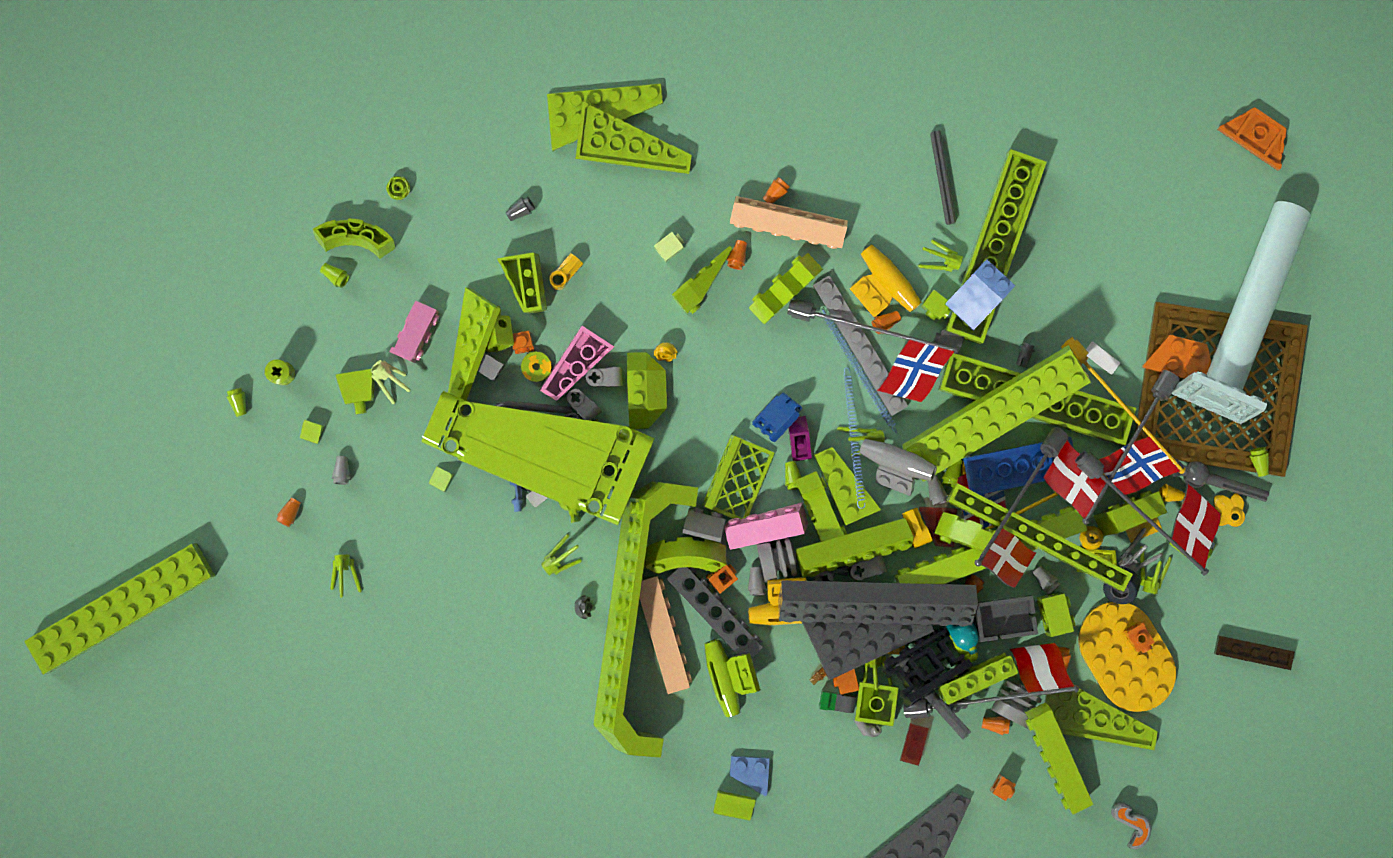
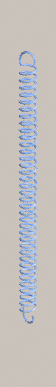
M861 377L860 380L864 379L862 383H865L866 379Z
M862 477L855 479V482H856V483L863 482V481H856L857 479H863Z

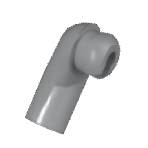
M854 719L862 735L877 737L881 734L882 729L879 725L867 724L866 722H859Z

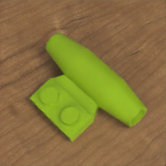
M719 639L705 642L707 669L715 696L725 717L740 714L738 693L744 695L761 690L750 653L741 654L728 659Z

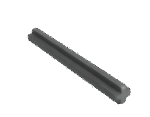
M933 131L930 136L946 225L956 223L944 147L941 132Z

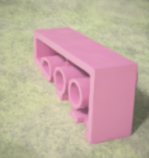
M580 326L540 388V391L557 401L610 352L614 346L587 328Z
M803 502L761 514H752L743 519H731L726 523L724 530L729 549L731 550L805 534L808 520Z

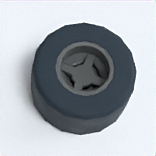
M1120 567L1133 574L1125 591H1119L1105 583L1103 591L1110 601L1121 605L1129 604L1137 597L1140 579L1133 570Z

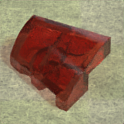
M919 507L934 546L955 547L956 542L951 541L949 544L940 540L941 536L935 534V530L943 512L957 516V508Z

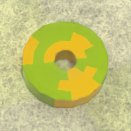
M530 352L522 360V373L525 378L532 382H541L551 373V361L542 352ZM535 363L540 365L539 370L533 369Z

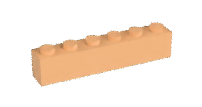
M736 196L730 224L738 228L748 227L756 232L766 231L774 236L784 235L793 240L802 239L811 244L817 245L820 243L827 245L829 248L837 249L843 246L848 220Z
M655 576L642 580L639 598L668 694L690 688L689 683L693 681L690 671L686 672L684 667L687 661L685 654L680 653L679 646L682 645L679 634L675 635L673 627H676L674 616H669L668 609L671 606L668 597L664 598L662 592L666 590L663 579Z

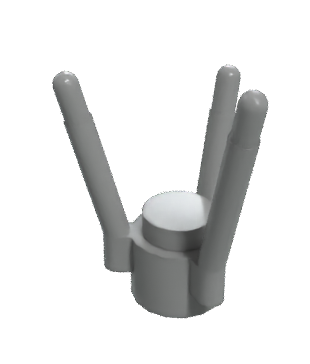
M1146 528L1140 531L1127 551L1120 557L1122 560L1118 564L1121 567L1129 568L1136 573L1140 568L1163 556V553H1159L1136 565L1139 563L1136 558L1148 546L1144 545L1134 555L1130 553L1143 536Z

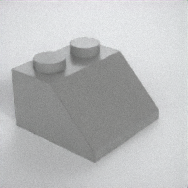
M693 507L692 511L688 510L683 533L717 542L721 541L726 520L722 518V514L711 512V515L703 514L704 510Z

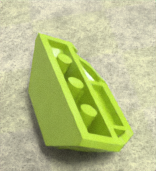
M647 352L627 353L629 427L632 429H649L667 409L666 370Z

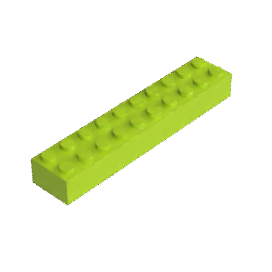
M1012 149L1007 152L961 286L985 260H988L1007 277L1046 166V161ZM995 308L974 330L951 311L945 330L981 345L984 343Z
M1068 345L903 444V449L917 454L937 466L936 474L1088 385L1091 383L1090 378Z
M953 353L946 362L938 390L976 401L1021 373ZM1078 390L1031 418L1121 446L1126 445L1133 418L1118 402ZM1126 405L1135 415L1136 408Z
M1073 506L1059 509L1060 513L1056 515L1055 513L1043 515L1040 521L1030 520L1064 539L1087 531L1086 525L1082 522V516ZM1020 540L1031 551L1038 549ZM961 546L952 549V554L946 555L942 553L934 556L933 561L923 560L915 563L916 567L912 569L910 567L897 570L898 574L894 575L897 583L945 584L985 569L982 565L976 566L974 563L982 552L971 547L964 548Z
M190 544L24 642L42 674H48L215 577V574L198 544Z

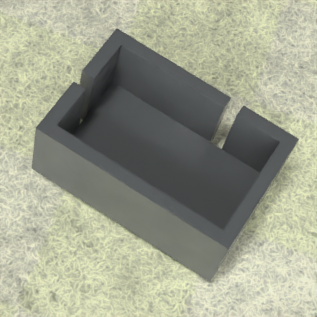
M1025 595L978 602V607L974 614L979 634L978 641L998 640V636L1000 639L1037 635L1036 617L1029 616V613H1035L1033 596Z

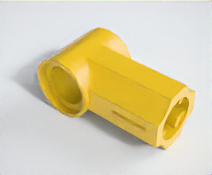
M570 253L557 270L550 275L552 288L562 290L566 287L569 280L582 267L583 263L580 259ZM556 276H561L564 282L556 285L553 279Z
M917 507L902 513L913 534L912 545L914 549L932 542L930 532L927 526L924 525Z

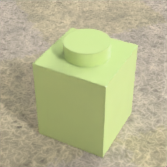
M671 232L655 244L654 248L666 263L684 249L682 244L685 242L679 234L674 235Z

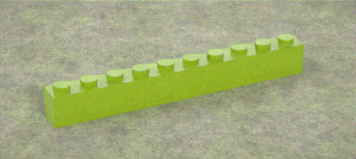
M958 483L954 484L946 500L997 528L1009 511ZM1012 512L1003 526V529L1012 533L1018 539L1119 591H1125L1133 575Z

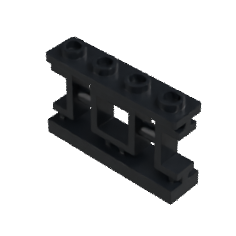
M939 628L930 634L931 637L926 640L924 637L915 642V646L911 649L906 647L899 652L900 655L896 658L891 656L884 661L885 665L881 671L883 673L886 672L887 678L896 674L906 688L899 694L901 698L903 697V704L906 708L940 689V686L965 674L973 666L969 659L965 660L964 654L955 658L946 643L951 638L947 634V628L941 631ZM942 639L937 643L941 653L936 655L931 647L923 651L927 646ZM925 656L928 657L936 671L926 677L915 663ZM911 657L906 662L911 671L905 674L900 665L892 669V667ZM944 659L949 662L951 667L959 663L958 666L940 675L945 670L941 663ZM914 677H916L920 685L928 682L925 686L909 694L915 688L910 681Z

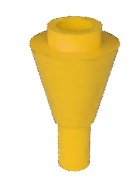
M1164 484L1159 489L1163 503L1184 500L1185 493L1168 484Z

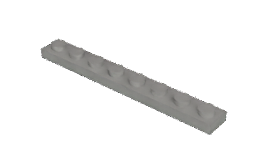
M830 275L813 285L831 316L857 322ZM834 321L890 415L893 416L908 407L903 397L877 391L887 379L889 373L862 328Z

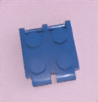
M782 393L765 407L754 419L752 425L760 428L761 433L768 435L772 442H776L800 416L799 412L802 410V407L787 394Z

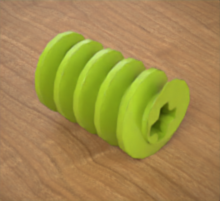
M279 359L268 362L264 370L266 378L278 385H288L295 377L293 366Z

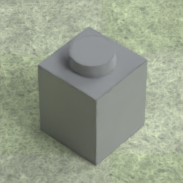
M484 353L478 372L495 382L505 365Z

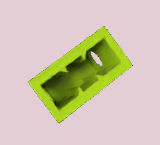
M498 306L500 312L485 352L497 353L514 345L511 318L501 315L500 306Z
M371 369L335 374L344 403L346 405L354 404L356 415L367 413L365 402L374 401L375 380L371 377L373 374Z

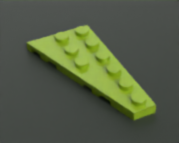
M661 84L547 94L552 152L578 140L582 102L624 121L634 115L663 104Z
M582 102L575 159L689 174L691 154Z
M465 287L448 388V393L466 401L500 312L498 306Z
M1079 689L1077 693L1070 691L1045 695L1044 703L1046 702L1051 708L1062 734L1155 751L1158 731L1089 693Z

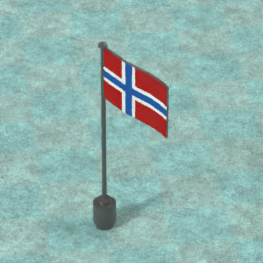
M791 300L787 314L799 320L810 322V319L818 316L909 340L897 356L887 379L877 390L891 395L922 402L932 390L943 366L953 353L959 352L957 346L954 348L816 312L817 308H814V303L803 300Z

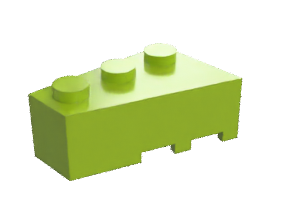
M533 252L497 258L523 313L530 314L547 311L539 254Z
M1151 490L1140 493V497L1137 499L1135 497L1129 498L1151 520L1167 513L1159 491L1151 493ZM1125 500L1124 504H1114L1109 506L1108 510L1093 515L1103 536L1121 533L1147 522Z

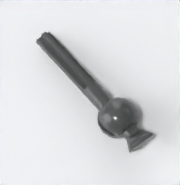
M1176 459L1177 463L1182 468H1185L1186 471L1183 474L1179 472L1172 474L1173 477L1183 476L1186 484L1194 488L1209 484L1264 502L1267 501L1269 496L1267 490L1209 473L1208 467L1202 462L1193 461L1185 466Z
M910 658L896 665V667L900 665L905 674L911 671L906 664ZM918 667L926 677L928 675L927 671L922 667ZM916 677L910 680L915 687L912 692L928 684L926 682L920 685ZM936 692L925 697L962 740L969 736L971 731Z

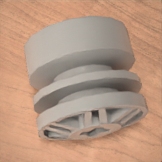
M789 537L784 538L785 546L782 547L780 540H776V548L773 549L770 542L756 544L765 582L767 580H776L778 577L777 571L781 570L784 578H788L786 569L789 568L791 575L797 576V558Z
M1007 680L1004 682V685L1011 688L1010 692L1003 689L1000 690L1005 696L1028 693L1023 685ZM1038 696L999 700L994 702L991 710L1028 728L1025 720L1028 719L1025 712L1028 708L1036 707L1030 704L1032 700L1041 703L1042 699Z

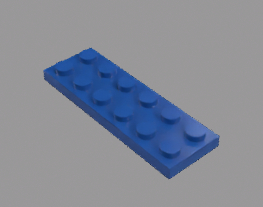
M1068 437V442L1073 447L1072 437ZM1043 442L963 458L969 490L981 495L1024 486L1044 456L1040 449ZM1047 457L1031 484L1045 481L1044 476L1055 457Z

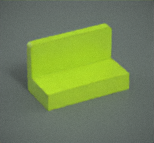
M717 790L713 813L750 821L756 800L754 797Z

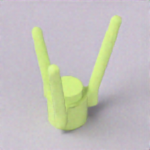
M379 360L371 368L373 373L371 377L378 383L387 398L394 405V399L380 379L386 380L389 377L400 387L410 392L411 389L393 376L390 370L404 377L406 373L389 365L385 360Z

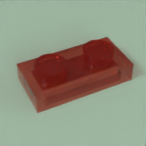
M909 723L900 761L919 766L929 728Z

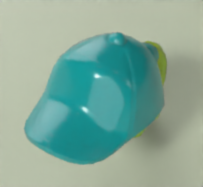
M974 623L967 626L947 625L946 627L954 643L955 650L960 654H964L965 660L969 659L970 662L977 660L978 652L976 645L979 640V634Z

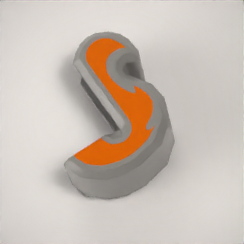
M1121 802L1116 803L1111 809L1112 817L1135 829L1127 846L1135 850L1142 848L1150 839L1152 832L1150 821L1144 815L1137 812L1129 813L1132 811L1129 805Z

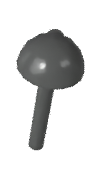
M502 401L494 405L518 410L572 413L571 406Z

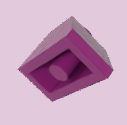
M800 416L788 428L793 461L812 459L806 416Z

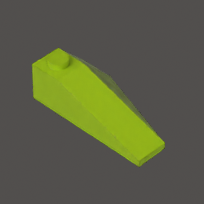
M731 246L715 257L708 267H703L695 275L694 279L690 278L672 294V298L687 315L690 312L694 314L701 308L699 304L703 301L732 251Z

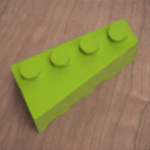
M833 447L814 455L844 525H848L881 510L865 488L861 490L855 488L857 485L862 484L855 482V475Z

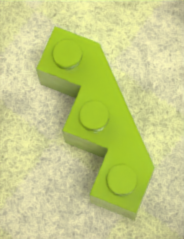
M809 253L803 257L800 255L791 262L793 266L783 276L779 273L772 280L773 285L765 293L761 294L759 292L752 299L754 303L749 309L763 324L774 317L780 309L789 303L823 270Z

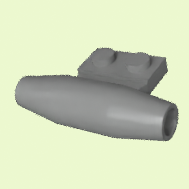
M865 439L860 448V454L880 465L877 469L875 483L911 496L914 491L915 478L932 481L937 471V466L917 454L888 443Z

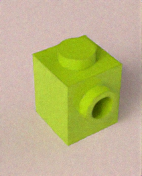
M935 290L930 293L921 305L927 311L925 314L932 320H940L942 317L946 318L952 311L945 305L948 300Z

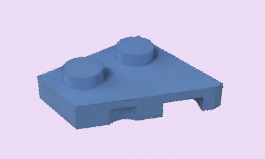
M731 756L730 776L760 794L767 796L770 759Z

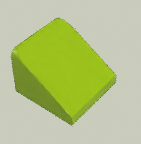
M304 420L300 438L318 444L324 426Z
M437 466L429 484L446 492L454 474Z

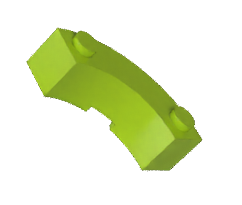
M351 218L340 221L331 220L313 228L315 239L325 252L339 246L353 245L368 249L381 259L395 249L394 239L386 231L377 225L374 226L366 223L364 220Z
M817 471L795 480L811 521L816 520L813 522L820 541L847 535L844 526L840 527L824 489L827 488L824 478H819Z
M943 512L935 534L941 536L940 540L950 544L953 541L983 552L996 530L986 527L983 530V525Z
M678 537L677 541L671 542L662 540L646 547L644 567L657 574L681 567L700 568L714 573L726 565V546L709 539H705L704 542L695 541L693 537Z

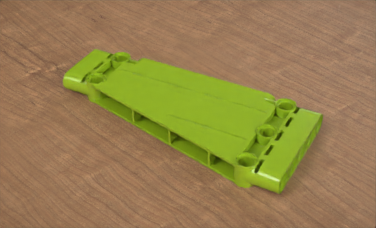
M443 391L421 442L446 454L455 456L458 460L618 526L655 438L627 426L473 403ZM468 404L472 411L468 416H465L462 413V408ZM623 429H627L630 432V437L627 440H622L619 436L620 431ZM635 433H637L633 445H631ZM450 440L456 443L454 451H449L447 448V443ZM629 450V455L626 459V462L624 463L623 461L625 459L627 451ZM607 465H612L615 469V473L612 476H607L604 472ZM620 468H621V469H622L621 474H620V476H619V478H618V481H616V477H617V475H618V473H619V470H620ZM614 486L615 488H614V490H613V492H612V495H611V497H610V499H609L608 496H609V494H610V492H611L612 487ZM597 501L600 508L597 512L590 510V502ZM605 504H606L607 507H606V509H605V511H604L603 516H601V513H602V511H603V508H604V506H605Z

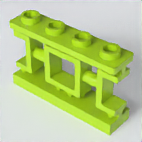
M1003 652L972 666L965 674L940 686L938 692L941 699L949 705L1018 674V670L1012 657L1007 656Z

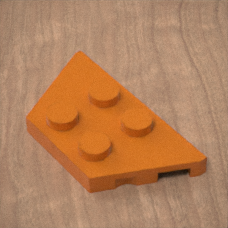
M1254 107L1218 127V131L1277 171L1281 169V158L1284 152V138L1286 137L1287 128Z
M1168 335L1151 357L1142 365V368L1160 373L1162 370H1167L1183 379L1194 372H1202L1207 375L1211 365L1208 345Z

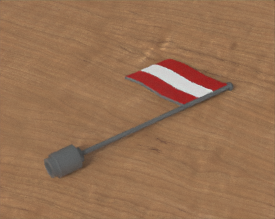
M1055 643L1013 648L1009 650L1016 659L1020 678L1028 693L953 702L948 707L1070 691L1077 693L1079 687L1073 685L1068 676L1062 654ZM926 698L909 708L903 705L905 717L910 719L930 717V713H933V709H935Z

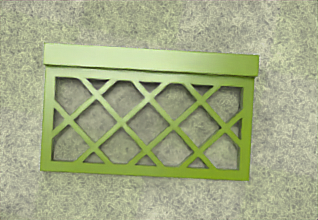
M730 435L702 506L733 519L747 518L772 461L774 452L737 436ZM741 444L749 446L751 454L741 457L739 452ZM761 452L769 454L766 462L759 465L755 455ZM753 456L756 466L747 470L743 460ZM740 461L744 471L734 475L732 466ZM758 469L759 479L751 482L748 472ZM745 474L749 484L739 488L736 477ZM733 479L737 489L727 493L724 487L725 483ZM750 486L753 494L751 498L744 500L741 490ZM738 492L742 501L732 505L728 495ZM726 497L729 507L723 510L717 508L718 500ZM741 504L744 505L746 511L743 518L736 516L734 507Z

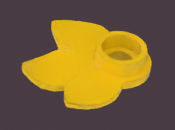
M1235 493L1230 499L1224 495H1216L1214 497L1215 508L1221 513L1219 526L1229 524L1232 527H1238L1244 523L1245 514L1242 511L1244 500L1239 494ZM1233 514H1238L1239 519L1233 520L1231 516Z

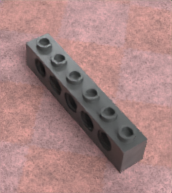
M693 567L677 568L667 580L737 655L750 653L752 659L763 648L761 646L763 641L756 634L752 636L747 631L750 627L742 619L738 621L734 617L736 612L729 605L725 607L721 603L722 597L716 591L712 593L708 589L710 585L703 577L699 579L695 575L697 571ZM688 578L694 579L696 583L692 589H687L684 585V581ZM701 592H705L709 596L708 601L705 603H701L697 599L698 594ZM714 606H718L722 610L721 615L718 617H714L710 613ZM728 620L735 623V627L731 631L724 629V623ZM741 634L748 637V642L745 645H740L737 642V638Z

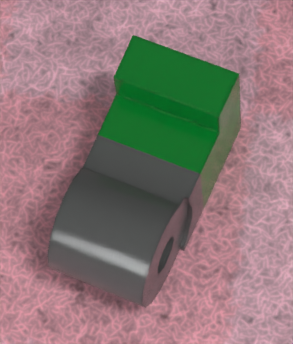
M821 690L819 709L854 713L857 698Z

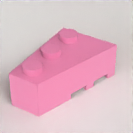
M415 301L405 320L406 323L402 332L400 331L397 336L399 339L395 348L391 347L389 352L413 363H416L417 360L420 361L424 350H422L423 345L428 343L432 333H430L432 325L436 326L440 316L437 315L439 311Z

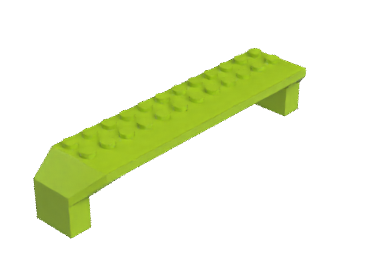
M652 481L631 494L622 515L593 726L616 750L628 755L661 758L664 738L652 733L634 731L623 716L650 520L670 504L696 507L698 487Z

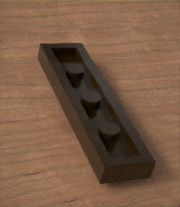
M1219 635L1217 636L1214 651L1216 655L1287 670L1292 668L1295 651Z

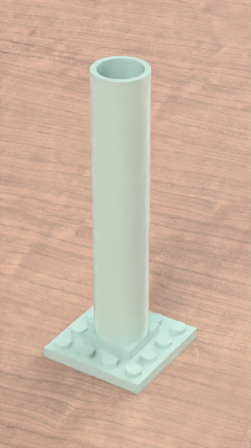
M1285 201L1274 203L1207 375L1202 372L1192 373L1176 385L1172 392L1173 395L1239 424L1265 411L1267 403L1262 402L1260 397L1246 395L1243 388L1310 220L1311 214L1305 208Z

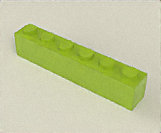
M906 518L798 548L796 550V558L803 578L807 576L814 577L824 571L831 572L842 566H852L856 562L869 561L881 555L887 556L898 550H907L912 547L914 537Z
M1045 702L1026 711L1025 714L1028 719L1025 720L1028 729L1030 731L1033 730L1035 734L1032 738L1036 746L1041 747L1042 751L1039 754L1043 762H1047L1049 765L1046 768L1051 779L1054 778L1056 781L1053 785L1057 793L1062 794L1063 798L1060 800L1064 809H1069L1072 815L1094 805L1051 708Z

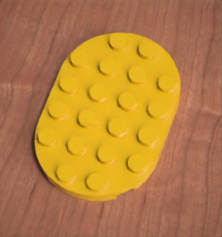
M1114 602L1103 603L1086 615L1081 624L1078 646L1085 663L1106 697L1118 707L1133 712L1148 711L1162 704L1173 690L1176 680V667L1171 653L1149 617L1132 604L1121 605ZM1138 622L1145 624L1146 629L1155 642L1151 644L1152 649L1145 653L1141 651L1136 652L1123 632ZM1143 635L1138 638L1140 643L1145 639Z

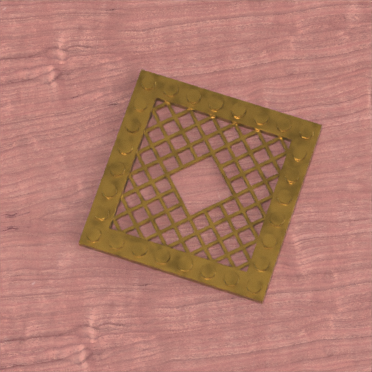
M1155 302L1146 361L1166 337L1174 335L1173 333L1179 328H1182L1187 335L1185 339L1193 341L1195 340L1192 336L1201 331L1206 338L1201 343L1205 344L1208 341L1214 349L1209 354L1210 356L1213 355L1217 347L1211 339L1218 333L1222 337V332H1224L1231 313ZM1277 320L1269 321L1263 339L1273 341L1267 345L1263 341L1260 345L1263 348L1257 352L1255 361L1260 367L1253 372L1250 371L1247 380L1251 377L1257 386L1248 391L1244 385L1243 390L1246 392V395L1251 396L1259 388L1265 396L1262 398V402L1267 399L1273 408L1266 413L1262 412V416L1255 421L1252 418L1249 419L1251 424L1243 429L1235 421H1231L1224 426L1219 420L1221 415H1216L1212 411L1209 412L1214 418L1205 423L1200 414L1207 409L1203 408L1197 412L1192 403L1186 400L1184 401L1187 404L1178 409L1173 403L1177 396L1169 397L1168 401L1161 406L1159 400L1144 426L1154 437L1156 431L1161 438H1155L1175 460L1178 459L1184 462L1198 461L1205 465L1255 473L1257 471L1249 456L1251 452L1243 450L1250 445L1253 449L1257 448L1254 442L1262 437L1267 444L1266 450L1268 449L1269 475L1285 477L1308 325ZM1172 324L1178 325L1176 328L1171 330ZM1184 326L1197 329L1189 333ZM1203 329L1216 332L1208 336ZM1276 342L1282 351L1273 356L1268 347ZM1265 350L1271 359L1262 364L1257 355ZM1280 355H1282L1281 365L1276 360ZM1273 361L1279 370L1270 375L1265 366ZM1144 369L1137 415L1141 422L1155 400L1151 389L1161 374L1149 369ZM1262 369L1268 378L1259 383L1254 374ZM1279 374V379H1278V384H1277V383L1275 382V380L1273 379V377H1275L1276 375ZM1270 380L1276 389L1267 394L1262 385ZM1276 393V399L1274 403L1270 397ZM1170 403L1176 412L1167 417L1162 408ZM1189 406L1195 415L1186 420L1181 411ZM1160 412V414L1163 416L1165 420H1163L1161 423L1157 425L1158 415ZM1273 412V419L1271 422V420L1268 418V415ZM1178 414L1184 423L1175 428L1170 419ZM1197 417L1203 426L1194 431L1189 422ZM1265 418L1270 427L1262 432L1257 423ZM1216 420L1221 429L1213 434L1208 425ZM1167 422L1173 431L1164 436L1159 427ZM1136 423L1135 432L1137 431V429H1138V427H1139V425H1138L1137 423ZM1235 423L1240 432L1232 437L1227 428ZM1186 425L1192 434L1183 439L1178 430ZM1254 426L1259 435L1251 440L1246 431ZM1205 428L1211 437L1202 442L1197 433ZM1142 429L1135 441L1149 436ZM1271 430L1270 439L1268 441L1265 434ZM1224 431L1229 440L1221 445L1216 436ZM1175 433L1180 441L1167 438ZM1243 434L1248 443L1240 448L1235 439ZM1194 436L1199 444L1186 441ZM1213 439L1218 447L1205 444ZM1232 442L1237 450L1224 447Z

